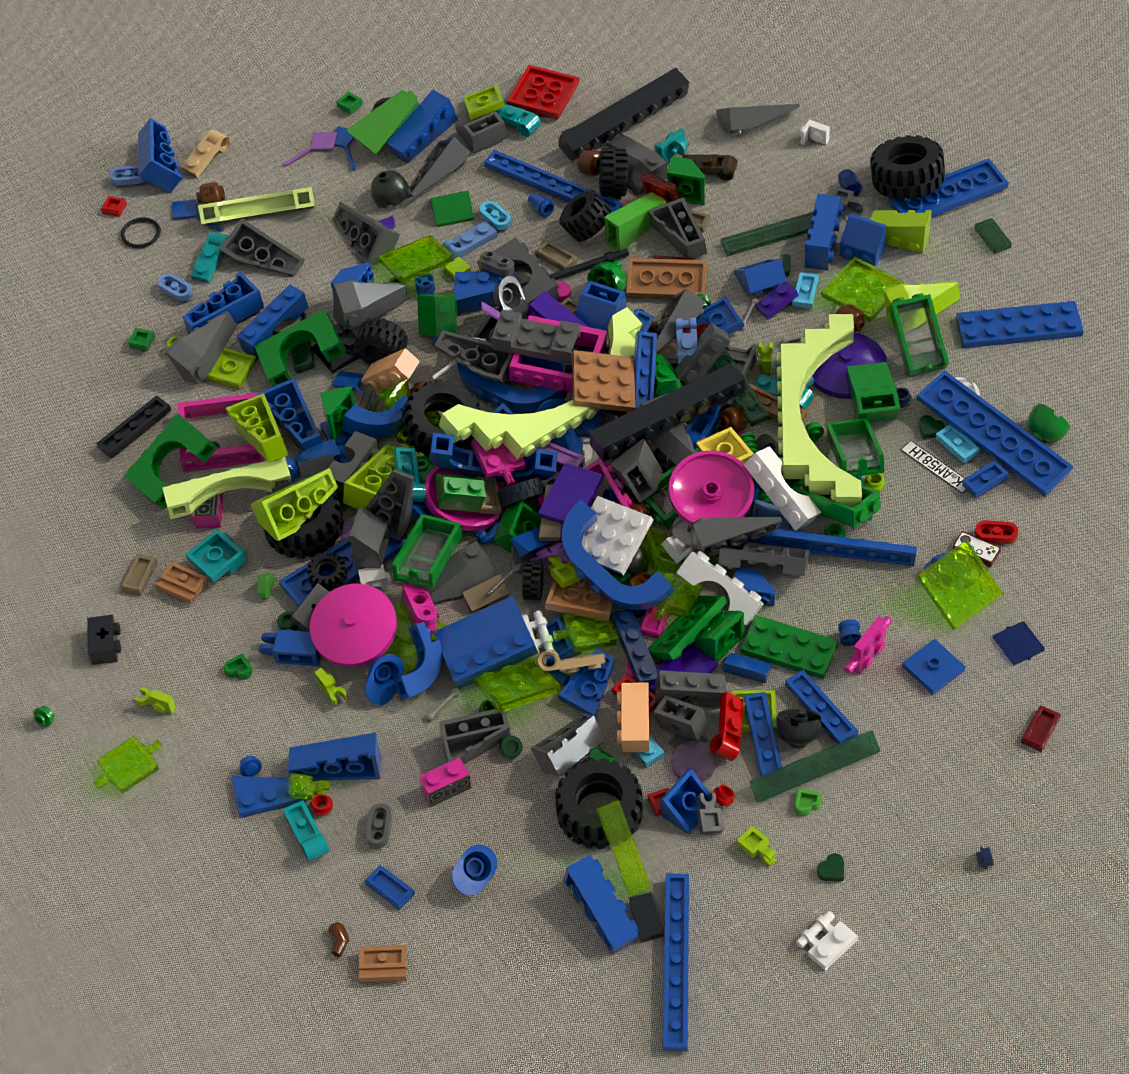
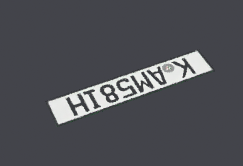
M912 440L900 449L959 492L964 493L966 491L962 486V480L965 479L962 475Z

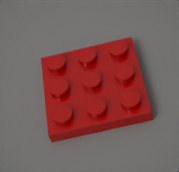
M528 65L508 98L507 105L559 119L579 84V77Z

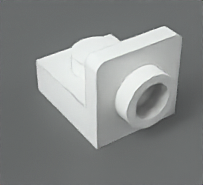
M809 119L799 132L801 144L805 145L811 139L826 145L829 141L830 127Z
M676 535L667 538L661 543L676 564L683 560L685 561L690 553L694 552L693 546L687 549L683 540Z

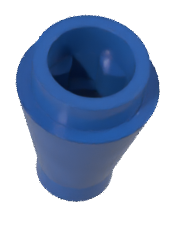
M536 193L529 195L528 202L540 216H549L553 213L554 204L551 199Z

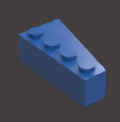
M432 89L386 143L391 154L409 163L458 120V117L450 99Z
M150 118L138 133V176L142 180L171 193L183 177L177 171L179 165L178 162L174 161L173 156L175 153L169 146L171 140L166 126Z
M817 194L811 225L808 230V239L805 242L806 268L828 270L829 263H833L834 251H832V247H836L838 238L835 232H839L841 220H838V217L843 215L844 204H841V196Z
M240 271L232 282L228 280L223 284L224 288L218 293L213 292L210 294L209 300L205 303L200 302L182 316L187 333H192V330L197 327L201 328L209 320L225 311L229 312L235 323L255 314L264 308L260 290Z
M295 378L257 394L264 393L275 421L302 452L323 442Z
M374 732L289 747L290 778L302 779L303 782L380 779L381 752L377 734Z
M590 854L566 867L563 881L567 887L572 885L573 897L577 903L583 902L585 915L589 921L597 923L595 926L596 932L610 953L614 954L637 940L639 929L634 920H629L625 913L627 909L621 899L617 900L614 895L615 889L611 881L604 878L600 862L597 859L594 860Z

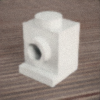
M383 564L381 568L358 570L361 584L372 586L381 592L388 590V585L392 584L390 574L384 571Z

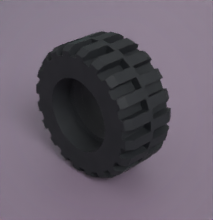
M906 135V137L899 136L893 140L889 139L884 144L878 145L870 157L874 188L881 195L888 196L890 199L914 200L917 197H925L926 194H932L945 180L943 149L936 141H932L928 137L922 138L919 135H916V137Z
M435 380L434 383L432 381L425 382L423 386L419 385L416 387L414 392H411L401 418L402 434L404 437H407L406 442L409 446L413 445L417 453L421 452L425 454L424 456L429 457L433 432L446 433L443 429L433 426L427 420L425 413L429 411L446 412L458 404L481 411L478 408V401L473 399V394L469 391L466 392L463 386H456L451 381L446 383L442 382V380ZM470 435L467 439H460L455 443L453 442V444L470 450L472 439L475 438Z
M294 478V481L291 482L287 480L280 487L277 485L273 488L272 493L297 483L301 479ZM333 492L323 504L316 508L314 512L319 515L313 521L301 525L297 532L279 541H276L264 529L269 545L280 554L285 553L287 557L291 558L297 556L298 559H304V556H310L311 558L319 552L322 554L327 551L328 546L332 547L336 543L335 539L340 537L343 528V516L337 494Z
M600 758V761L588 759L587 763L582 764V762L575 764V769H568L565 772V778H560L558 782V788L555 792L558 823L560 828H563L564 834L569 838H573V842L578 845L582 842L587 848L598 846V849H605L607 845L614 847L618 845L619 841L625 842L629 839V833L634 834L637 831L643 812L642 788L638 784L636 775L631 774V770L627 766L623 765L620 767V762L614 760L607 762L605 758ZM597 792L609 793L620 801V804L613 811L602 815L587 813L578 806L583 798Z

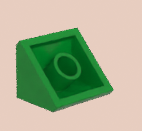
M469 191L429 198L437 227L474 220Z
M349 386L320 393L329 435L334 441L343 432L344 415L355 404L352 387Z

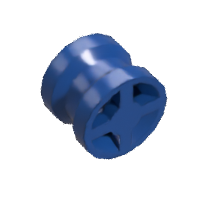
M428 272L416 275V293L433 294L435 292L433 275Z
M853 619L844 620L839 623L838 630L841 633V644L845 646L855 645L862 637L859 632L860 623Z

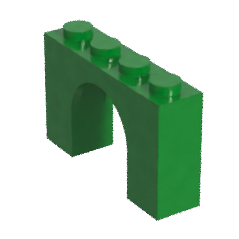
M325 309L254 346L266 376L273 387L292 379L287 367V357L290 351L302 342H317L328 362L346 354L335 326Z
M177 414L169 422L168 426L156 437L154 442L124 475L163 510L166 509L167 504L162 488L168 485L161 479L160 466L165 456L173 450L184 448L190 450L205 463L218 449L214 443L180 414Z

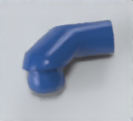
M496 521L491 531L487 533L484 530L478 531L476 533L478 542L483 545L494 542L493 540L500 522Z
M548 657L545 664L547 666L554 665V657ZM560 669L546 671L547 677L563 685H566L569 681L570 676L560 672Z

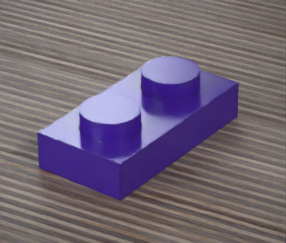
M785 281L756 303L755 307L757 311L769 319L799 295L797 290Z

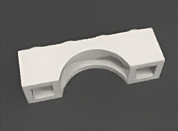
M769 446L756 452L744 466L794 530L797 531L809 525L822 512L809 496L801 495L787 485L781 474L782 461Z
M691 552L676 573L693 586L704 581H714L722 585L729 595V611L741 610L744 612V624L748 625L764 603L760 601L762 597L753 590L750 592L743 588L744 584L737 578L733 577L731 579L725 575L727 571L718 564L714 566L708 562L710 558L703 552Z

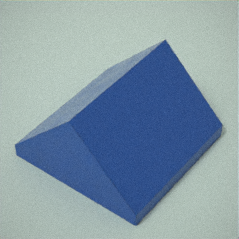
M688 768L660 800L661 816L688 834L698 824L696 811L702 809L697 802V795L703 793L704 799L709 802L708 795L710 794L691 768Z

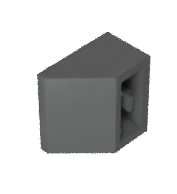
M496 111L456 128L458 134L474 153L506 139L505 122Z
M644 439L640 440L610 464L627 493L637 502L641 503L657 490L663 470Z
M359 507L357 515L353 516L352 530L348 531V542L352 546L351 557L354 558L356 567L381 568L390 540L387 523L364 507Z

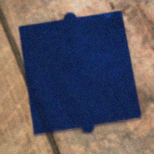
M1024 621L1011 627L1007 626L1005 630L993 635L995 642L1014 666L1027 659L1031 660L1033 656L1045 651L1044 646Z

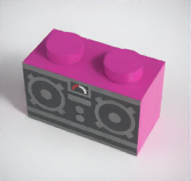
M223 493L209 498L190 514V519L194 520L196 529L221 528Z
M460 757L419 776L421 790L431 807L472 788L470 775Z

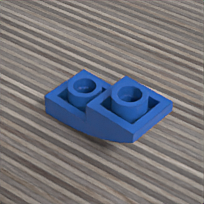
M331 439L295 456V461L302 475L321 470V464L339 460L341 454L334 439Z

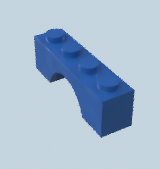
M289 284L237 335L241 349L247 354L258 358L255 345L270 338L274 329L281 321L286 318L296 320L309 308L304 292Z

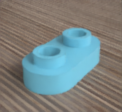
M485 201L480 205L481 217L495 229L505 230L511 226L510 214L496 202Z

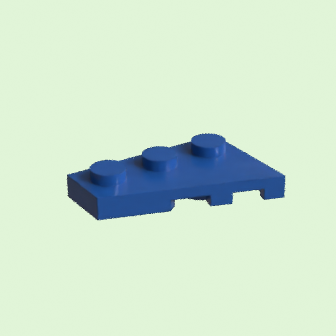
M598 648L591 655L605 654L606 662L601 664V668L588 669V666L580 667V671L575 673L558 694L559 699L582 713L594 715L595 718L615 664V658Z
M232 776L240 818L288 807L302 800L307 802L302 779Z

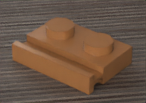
M171 561L160 576L159 582L155 583L156 589L192 604L195 596L197 597L207 584L208 578Z
M406 945L359 947V982L407 981Z

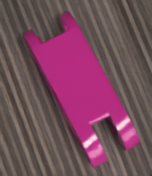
M402 582V601L413 626L424 622L425 625H429L426 627L433 634L437 628V610L427 588L416 585L411 586L408 583Z

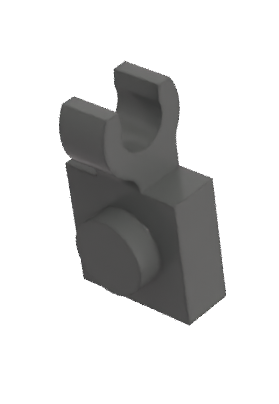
M836 187L832 195L841 196V204H844L843 210L851 207L855 212L861 213L865 208L862 205L864 199L854 197L853 191Z

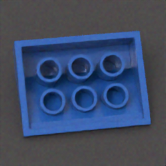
M513 596L434 631L437 640L440 641L443 656L458 689L539 653Z

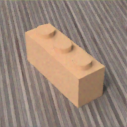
M404 348L371 363L361 382L367 388L371 384L374 389L373 393L376 394L408 380L420 361Z
M622 683V692H617V705H621V711H617V724H621V730H617V744H622V752H649L648 683Z

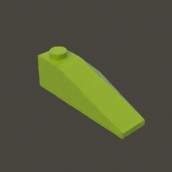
M942 281L935 282L934 284L918 283V285L905 283L884 290L887 324L894 330L890 312L888 311V307L894 299L904 297L906 300L912 298L915 294H930L937 315L960 299L958 282ZM924 309L899 314L904 332L915 329L927 321Z
M386 444L344 482V504L359 509V507L366 508L395 469L394 446Z
M330 468L261 498L250 505L258 523L276 541H279L297 532L301 524L312 516L316 508L323 504L338 486Z

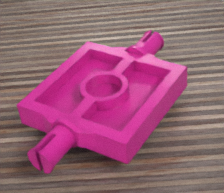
M472 439L471 446L485 477L503 476L507 486L514 485L515 481L512 473L523 470L526 466L523 457L517 459L503 443L497 448L493 447L486 451L476 439Z
M878 616L855 644L853 656L844 667L846 673L851 674L854 671L860 675L865 668L868 669L871 666L873 657L883 651L886 645L884 642V637L887 633L886 629L893 621L890 617L885 616L883 619Z

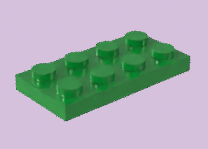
M723 595L697 596L648 648L652 659L675 660L680 657L681 651L695 641V636L708 627L713 617L722 612V608L727 603Z
M756 615L741 647V654L800 672L804 670L807 675L824 680L838 647V640Z

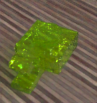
M291 773L288 777L289 797L311 800L314 795L325 794V790H330V783L326 780L313 782V776Z

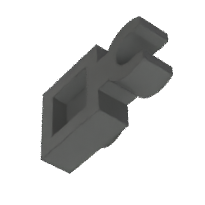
M714 792L708 795L709 802L704 799L703 793L697 795V802L702 807V809L696 811L700 834L724 831L721 808H714L716 802Z

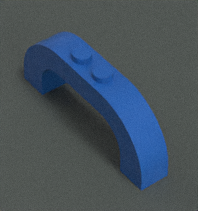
M457 363L460 379L464 387L478 399L491 403L495 408L504 403L511 412L530 414L536 413L540 405L545 401L565 399L567 396L566 391L541 386L529 390H518L503 382L481 377L461 363Z
M433 432L429 455L430 461L433 464L450 472L485 477L474 450L463 449L454 445L453 435ZM537 449L533 455L523 457L526 464L525 469L512 473L514 481L523 482L540 477L541 481L551 478L556 472L558 452ZM493 476L497 480L505 481L503 476Z
M580 500L575 504L563 523L562 542L566 556L576 570L575 574L582 581L587 580L591 584L590 588L596 595L602 594L609 602L620 608L638 611L659 605L673 593V586L659 572L654 573L645 583L638 586H626L618 582L583 548L582 540L584 534L598 520L596 513L585 502Z

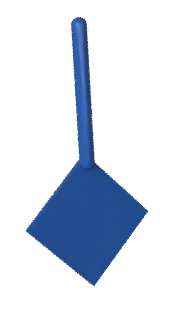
M338 126L334 131L337 132L335 145L345 148L352 169L356 170L348 148L354 137L347 132V128Z
M196 200L172 202L173 219L195 217L201 221L200 216L197 215ZM206 223L221 232L223 231V228L214 223Z
M339 371L332 386L341 388L352 387L365 399L366 394L359 388L364 374Z

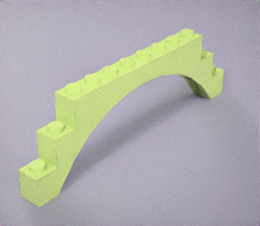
M627 307L611 317L608 325V354L634 358L635 334L637 331H640L642 323ZM573 400L556 408L537 413L509 415L484 412L458 404L442 413L439 426L447 435L454 436V443L460 439L465 440L472 435L486 451L493 447L497 448L503 443L517 459H520L523 456H530L538 447H545L553 438H560L568 429L578 427L583 420H589L598 411L606 409L573 405Z
M829 314V323H825V329H805V337H801V343L781 344V352H777V364H781V367H777V379H781V381H777V394H781V396H778V409H782V411H778V424H782V427H778V439H782V442H778L779 455H783V458H779L782 461L781 471L783 470V479H805V486H809V492L817 495H831V500L853 508L862 501L861 480L838 468L818 450L808 436L800 413V399L807 382L817 368L830 356L853 343V314Z

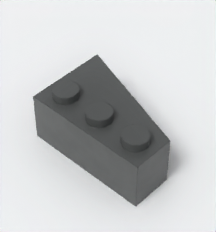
M684 197L648 211L650 225L685 257L694 259L707 254L705 239Z
M505 707L439 722L447 762L460 757L463 764L500 744L504 737L510 736V726Z
M584 713L531 747V750L542 771L560 777L589 753L592 748H597L606 738L594 715Z

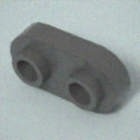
M486 251L480 256V266L483 269L500 276H508L514 273V262L509 258L493 251Z
M385 804L372 806L368 813L366 839L373 848L384 847L389 842L392 814L390 808ZM380 816L384 817L382 820L377 819ZM378 836L382 837L381 839L375 840V838Z

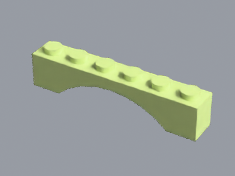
M312 187L202 204L198 205L201 224L311 207L315 206Z
M283 457L277 461L253 463L249 466L234 468L198 479H191L179 484H172L162 489L170 519L192 514L203 502L228 490L254 488L272 493V489L277 485L280 487L287 480L291 482V475L286 459Z

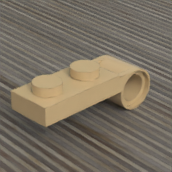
M214 129L210 130L181 166L182 170L198 178L218 151L224 152L228 149L230 137Z
M551 649L542 652L538 658V664L543 670L566 669L567 673L580 671L579 667L588 666V669L601 668V664L606 662L604 653L560 660L558 653ZM544 655H552L555 659L554 665L547 666L544 664Z

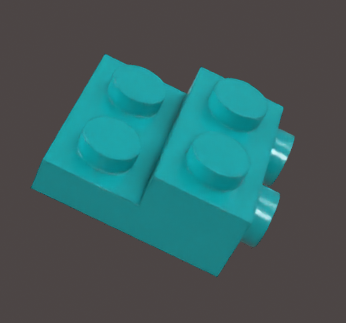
M218 529L185 554L187 560L213 583L226 572L233 574L247 562L245 549L241 545H235L227 533L223 534Z

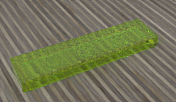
M614 800L597 807L598 816L628 895L631 896L650 888V881L619 800Z

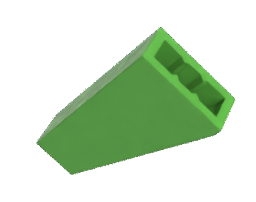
M401 90L352 125L347 132L379 157L386 148V143L420 105L416 100L418 97L410 90L408 93L405 90Z
M651 192L604 217L606 244L616 251L627 248L652 227L648 211L666 204V201L661 196Z

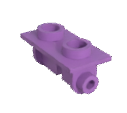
M561 543L553 545L550 549L543 547L535 552L536 555L529 559L530 561L543 562L544 570L548 569L547 566L552 564L548 557L557 555L563 564L569 562L564 546Z

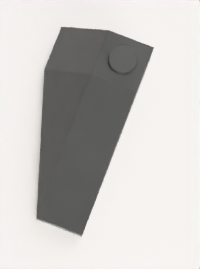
M799 104L730 107L718 109L716 114L724 131H731V134H742V130L753 128L799 108Z
M343 202L339 203L333 217L341 233L345 234L348 238V244L355 249L357 258L365 263H371V265L392 253L400 236L399 233Z
M442 330L435 343V348L481 377L499 382L509 380V365L514 353L493 350L491 342Z
M394 469L365 509L387 523L389 537L400 541L410 524L414 477Z

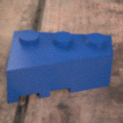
M455 272L454 293H457L458 316H461L462 312L470 310L472 312L479 311L478 308H481V302L492 308L497 307L493 300L495 285L499 284L506 276H500L493 272Z

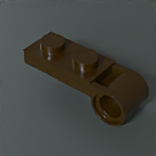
M682 155V158L691 159L702 173H717V176L724 181L733 179L738 164L737 159L731 155Z

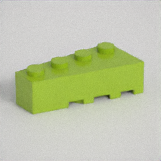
M264 393L226 407L233 427L268 462L280 460L288 455Z

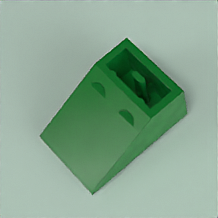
M887 362L847 366L846 371L855 419L867 417L869 422L897 419L900 405Z

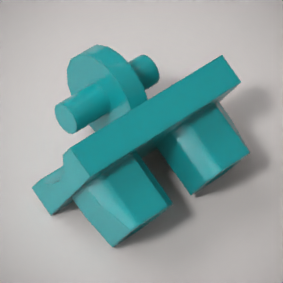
M680 128L676 132H670L667 134L664 142H658L654 145L656 153L661 155V158L666 162H669L672 156L675 157L677 154L683 155L686 153V147L689 143L685 138V130Z

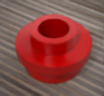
M720 785L712 791L715 793L716 803L719 805L730 806L733 803L735 794L730 787Z
M317 794L313 797L310 807L314 814L324 816L333 809V801L326 794Z

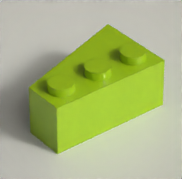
M874 210L870 220L887 225L885 245L923 253L929 239L932 210H926L925 213H915L914 210H908V213H898L897 210Z

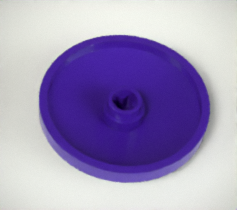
M854 332L852 344L830 356L817 368L812 375L814 378L813 385L819 391L829 396L852 399L846 367L887 362L885 352L873 339Z

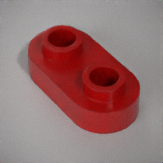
M983 520L978 522L975 527V537L989 543L1011 544L1018 538V527L1011 522Z

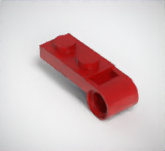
M728 691L721 694L719 732L711 740L710 751L728 761H733L740 751L743 699Z

